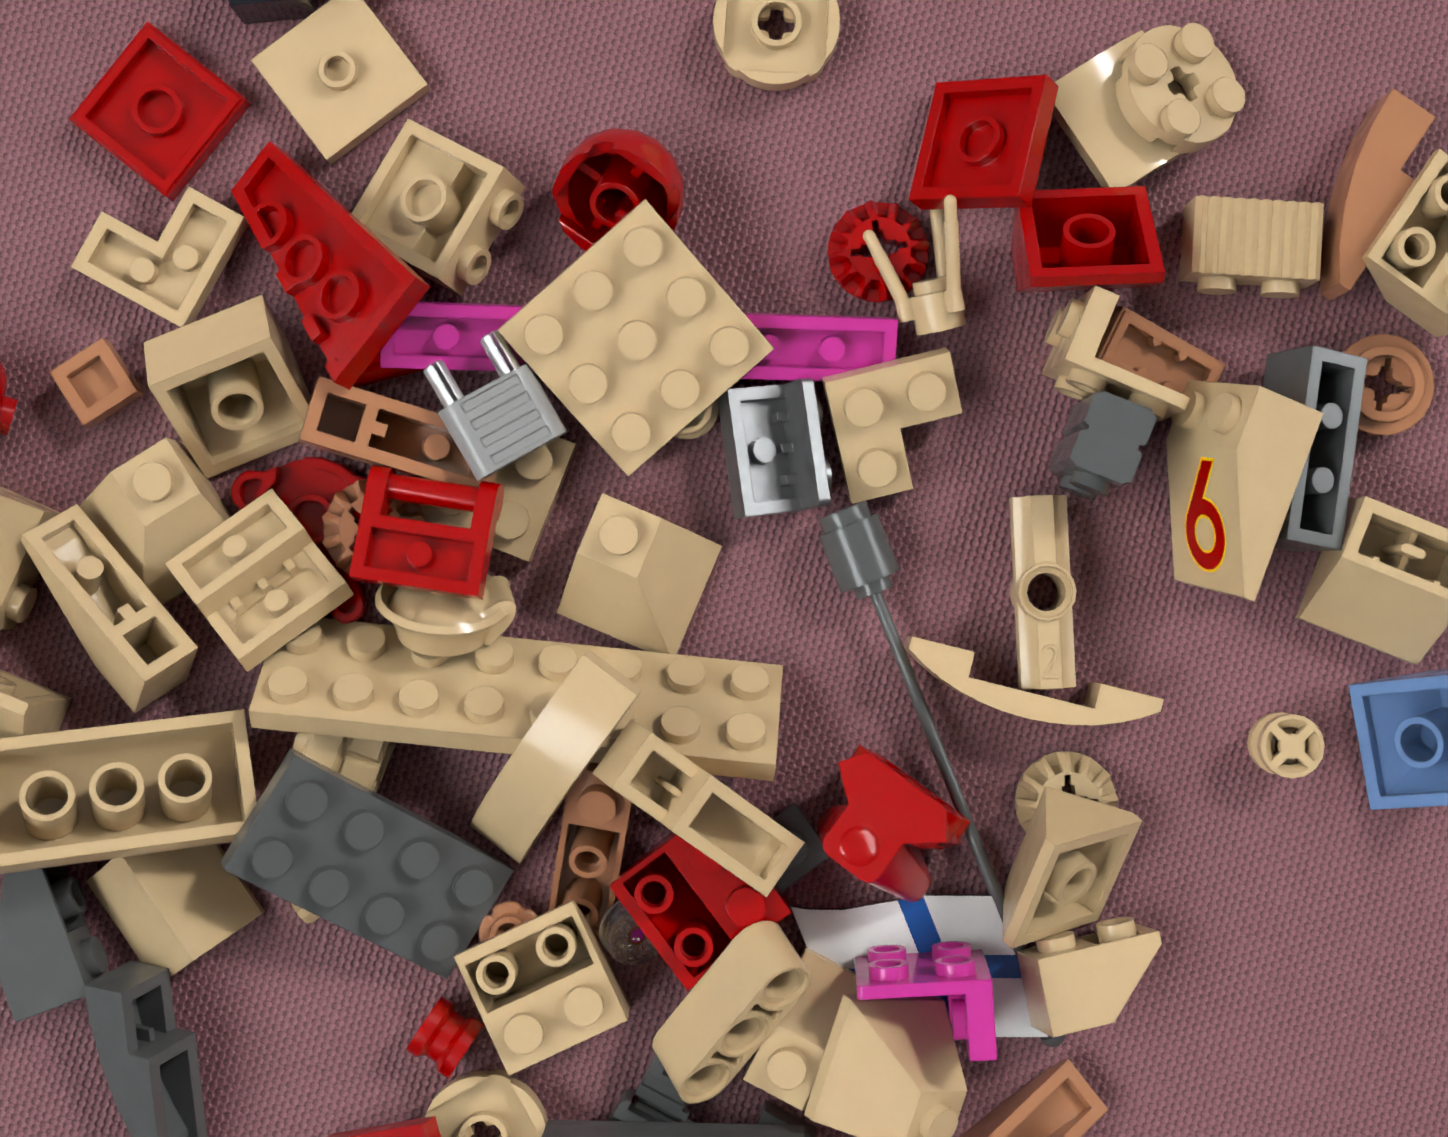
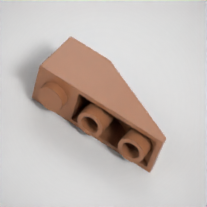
M590 762L566 796L548 911L574 899L596 935L608 938L616 895L610 889L609 884L621 874L633 803L592 774L599 763Z

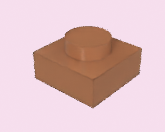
M105 338L96 341L49 372L82 425L89 428L94 427L144 394L111 341Z

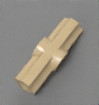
M1067 495L1009 498L1013 580L1010 585L1009 595L1015 610L1018 689H1062L1076 687L1072 606L1075 603L1077 590L1074 579L1070 574ZM1038 574L1051 578L1057 589L1055 602L1051 607L1043 611L1031 604L1027 594L1029 583Z

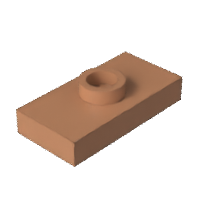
M1115 306L1095 355L1100 360L1179 393L1184 392L1188 380L1218 382L1226 365L1124 306Z

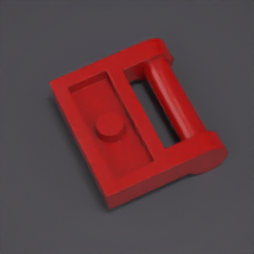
M373 465L367 478L349 577L357 581L483 600L496 524L503 506V484L481 481L479 487L397 475L396 470L392 467ZM392 500L469 511L473 512L471 527L463 528L387 516Z

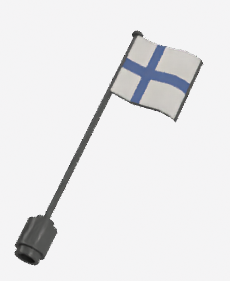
M865 500L818 519L824 532L823 535L818 537L840 592L843 593L853 589L857 600L868 596L871 598L952 803L957 811L971 821V824L965 831V835L989 894H925L917 902H907L897 898L846 908H806L791 905L792 912L807 948L855 973V957L868 956L867 949L878 945H901L906 947V954L932 952L933 944L946 941L968 942L971 944V950L982 949L992 977L996 1037H1041V1041L1046 1046L1057 1047L1063 1043L1065 1035L1053 1038L1031 1026L1017 951L1024 950L1025 948L1022 945L1011 949L1002 941L1004 895L882 594L883 590L893 586L889 575L900 570V567L878 513L871 515ZM941 995L939 997L945 1001L948 1012L947 995Z

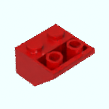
M674 832L665 836L609 884L610 889L687 991L698 983L730 942L743 929L760 921H773L777 924L792 912L789 900L783 892H780L776 885L769 895L765 897Z

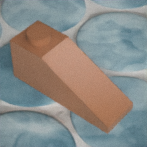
M318 377L298 443L370 465L392 467L396 472L417 478L479 487L481 481L495 482L497 472L479 482L477 481L438 413L353 386L348 390L334 383L331 379Z

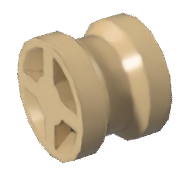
M1283 712L1265 714L1258 719L1250 729L1247 740L1249 755L1256 766L1267 773L1292 779L1304 777L1314 771L1323 759L1325 748L1323 735L1314 722L1305 716ZM1273 736L1278 740V751L1275 755L1272 754L1275 751V739Z

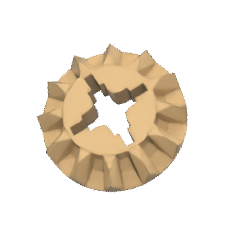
M1060 751L1039 758L1023 773L1016 789L1015 809L1020 825L1026 833L1045 786L1062 791V786H1065L1064 775H1067V783L1071 785L1073 794L1116 807L1119 799L1115 793L1111 775L1091 757L1077 752Z

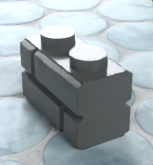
M1106 391L1094 393L1072 406L1062 431L1066 438L1058 441L1048 466L1053 475L1061 478L1058 487L1073 495L1095 500L1096 495L1106 497L1110 489L1131 483L1143 455L1138 448L1147 445L1157 416L1152 412L1153 410Z

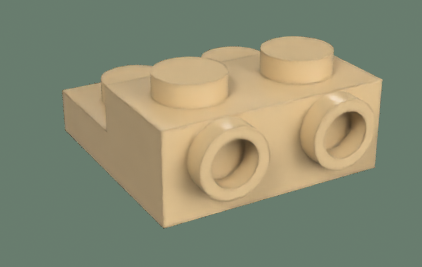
M407 119L352 214L412 270L462 296L468 284L476 285L487 275L491 265V254L488 250L501 229H511L520 219L524 207L521 194L525 186L505 167Z

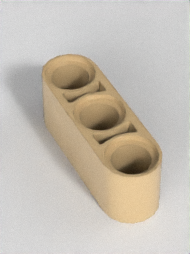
M760 921L743 929L730 942L653 1038L652 1047L682 1101L689 1104L701 1103L718 1095L742 1069L810 986L811 975L780 926L775 922Z

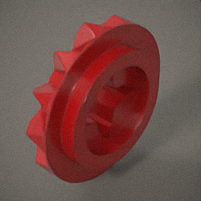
M870 200L852 210H847L837 222L828 242V262L835 280L846 292L868 302H888L894 299L883 278L880 276L873 258L862 257V255L852 256L851 254L858 253L860 249L867 247L863 239V233L866 230L873 231V226H877V232L881 234L884 244H894L895 247L904 245V248H900L897 252L888 255V258L906 293L913 289L912 283L919 282L926 269L929 241L925 237L919 219L902 209L898 203L889 204Z

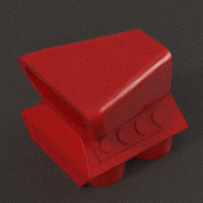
M859 744L849 759L838 762L849 804L831 806L817 825V831L824 852L861 881L907 902L920 901L931 886V877L920 849L942 850L944 847H949V845H961V836L969 827L971 821L874 750L867 749Z

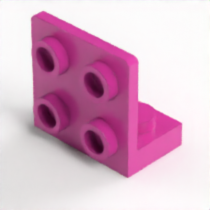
M946 941L933 944L932 952L906 954V947L901 945H878L867 949L868 956L855 957L857 999L947 995L949 1021L952 1023L953 1039L965 1040L970 1061L997 1060L992 977L982 949L971 950V944L968 942Z

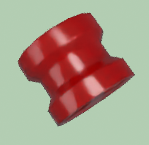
M442 995L407 1046L406 1051L415 1057L427 1056L436 1062L437 1072L449 1078L484 1023L474 1016L469 1018L462 1017L454 1011L453 1002Z

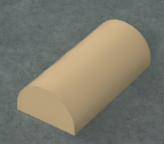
M244 709L0 738V874L233 842L257 803Z

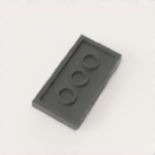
M290 748L221 860L225 871L445 979H448L457 964L454 959L455 954L467 948L477 932L481 921L488 914L514 872V869L507 861Z

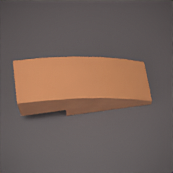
M1394 88L1371 106L1350 143L1335 180L1325 218L1320 269V294L1330 301L1350 291L1366 268L1362 257L1414 182V179L1401 171V168L1436 118Z
M1063 1059L994 1108L960 1137H1081L1109 1109L1071 1061Z

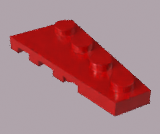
M269 141L231 192L261 248L269 252L279 269L276 276L285 293L293 296L304 316L301 322L311 341L320 345L328 362L325 364V367L333 382L350 390L425 295L430 286L286 151Z

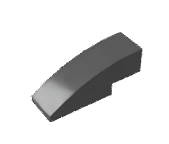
M131 960L84 984L90 1026L100 1062L116 1106L131 1137H207L195 1032L176 1028L169 968Z

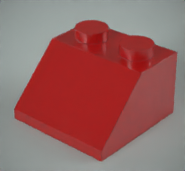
M1146 186L1035 190L1031 207L1014 209L1011 255L1017 292L1091 289L1095 285L1103 289L1139 288L1164 282L1165 268Z

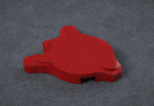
M304 457L303 459L289 462L281 467L276 466L266 471L248 470L236 477L231 487L233 503L241 510L272 488L302 524L315 545L347 582L354 594L331 611L333 617L344 624L357 622L362 619L368 609V601L361 581L350 578L348 573L338 568L323 545L324 523L322 517L334 500L335 493L342 491L357 480H365V478L360 477L347 466L323 457ZM392 508L388 511L387 516L393 511ZM355 511L353 514L360 520V513Z

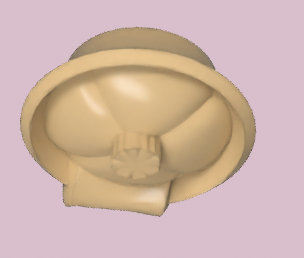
M487 574L483 600L389 585H381L375 594L377 610L394 624L401 643L415 652L431 656H457L472 652L483 644L489 646L509 627L516 614V604L510 589V582L501 575L492 577Z

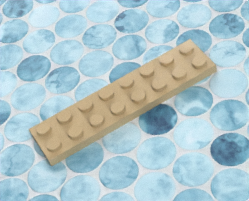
M321 618L264 660L250 704L249 717L251 728L513 754L555 692L589 649L642 689L613 733L592 758L591 763L601 762L632 719L711 775L774 781L783 665L499 636L489 646L483 644L480 648L466 654L447 657L431 656L415 652L404 646L397 636L394 625L356 621L344 624L336 619Z

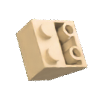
M1441 149L1432 153L1362 257L1386 302L1434 337L1448 335V154Z
M1367 496L1348 499L1342 550L1321 551L1295 618L1410 664L1418 665L1448 626V529Z
M574 899L454 956L508 1076L628 1021L631 1008L630 1001L605 947Z

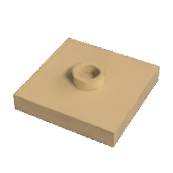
M364 0L328 1L251 59L252 63L330 165L431 90Z

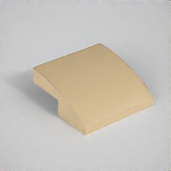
M1143 30L1113 45L1055 81L1059 87L1053 116L1101 187L1133 186L1155 170H1160L1182 155L1181 153L1170 151L1176 145L1167 144L1159 138L1150 143L1139 136L1125 119L1116 98L1115 81L1122 76L1123 62H1119L1123 53L1144 34ZM1173 80L1168 85L1174 95L1182 93L1186 97L1185 92L1177 81Z
M272 488L165 563L247 672L354 595L347 582L315 545L302 524Z

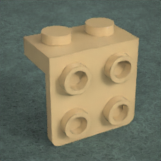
M1095 285L1080 298L1075 299L1072 297L1065 309L1058 308L1045 336L1044 342L1053 347L1042 371V375L1056 380L1054 385L1056 391L1079 401L1094 393L1106 391L1153 410L1152 412L1157 416L1156 421H1163L1185 412L1190 400L1186 395L1095 357L1120 295Z

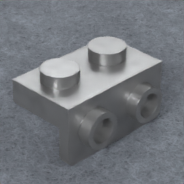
M812 378L797 379L780 385L728 389L717 399L734 519L798 512L830 504L829 490L832 484V472L827 459L824 457L820 430L823 421V409L819 398L815 395Z

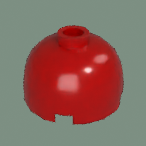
M611 128L590 134L567 155L552 188L553 201L556 198V203L561 213L558 221L563 232L582 250L586 251L640 202L646 199L674 232L683 210V177L671 153L657 139L643 132L632 129Z

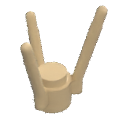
M947 195L944 198V209L929 210L937 277L912 283L915 296L908 297L874 231L866 230L863 233V239L895 301L899 323L913 320L916 335L931 334L966 325L965 304L961 290L957 200L953 195Z

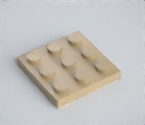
M646 199L640 202L498 329V332L627 476H630L774 350L773 346Z

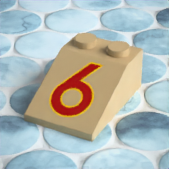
M1188 380L1182 394L1189 397L1190 400L1185 412L1172 416L1173 423L1166 439L1174 580L1255 602L1324 413L1258 385Z

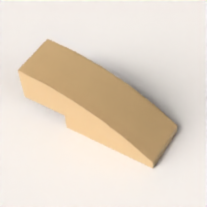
M632 719L592 773L610 788L765 897L769 895L805 843Z

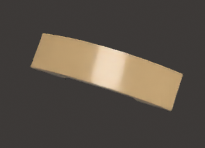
M906 636L904 642V649L919 665L953 690L994 709L1027 719L1065 725L1115 724L1159 713L1164 701L1161 698L1089 681L1082 706L970 678L969 674L975 654L973 651L913 636Z
M588 649L542 710L499 773L477 809L470 827L520 864L553 819L552 816L599 748L613 733L642 689Z

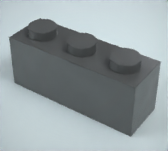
M1314 345L1267 354L1263 387L1324 413L1274 548L1293 552L1342 550L1368 358Z

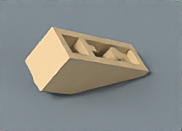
M78 504L22 534V544L93 664L134 713L187 680L198 647Z

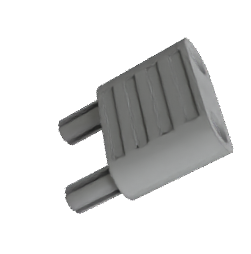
M498 330L491 331L490 335H484L480 343L500 377L466 396L462 394L444 361H435L433 365L429 364L424 369L426 378L444 407L438 414L478 482L547 445L567 432L528 364L519 365L506 340Z

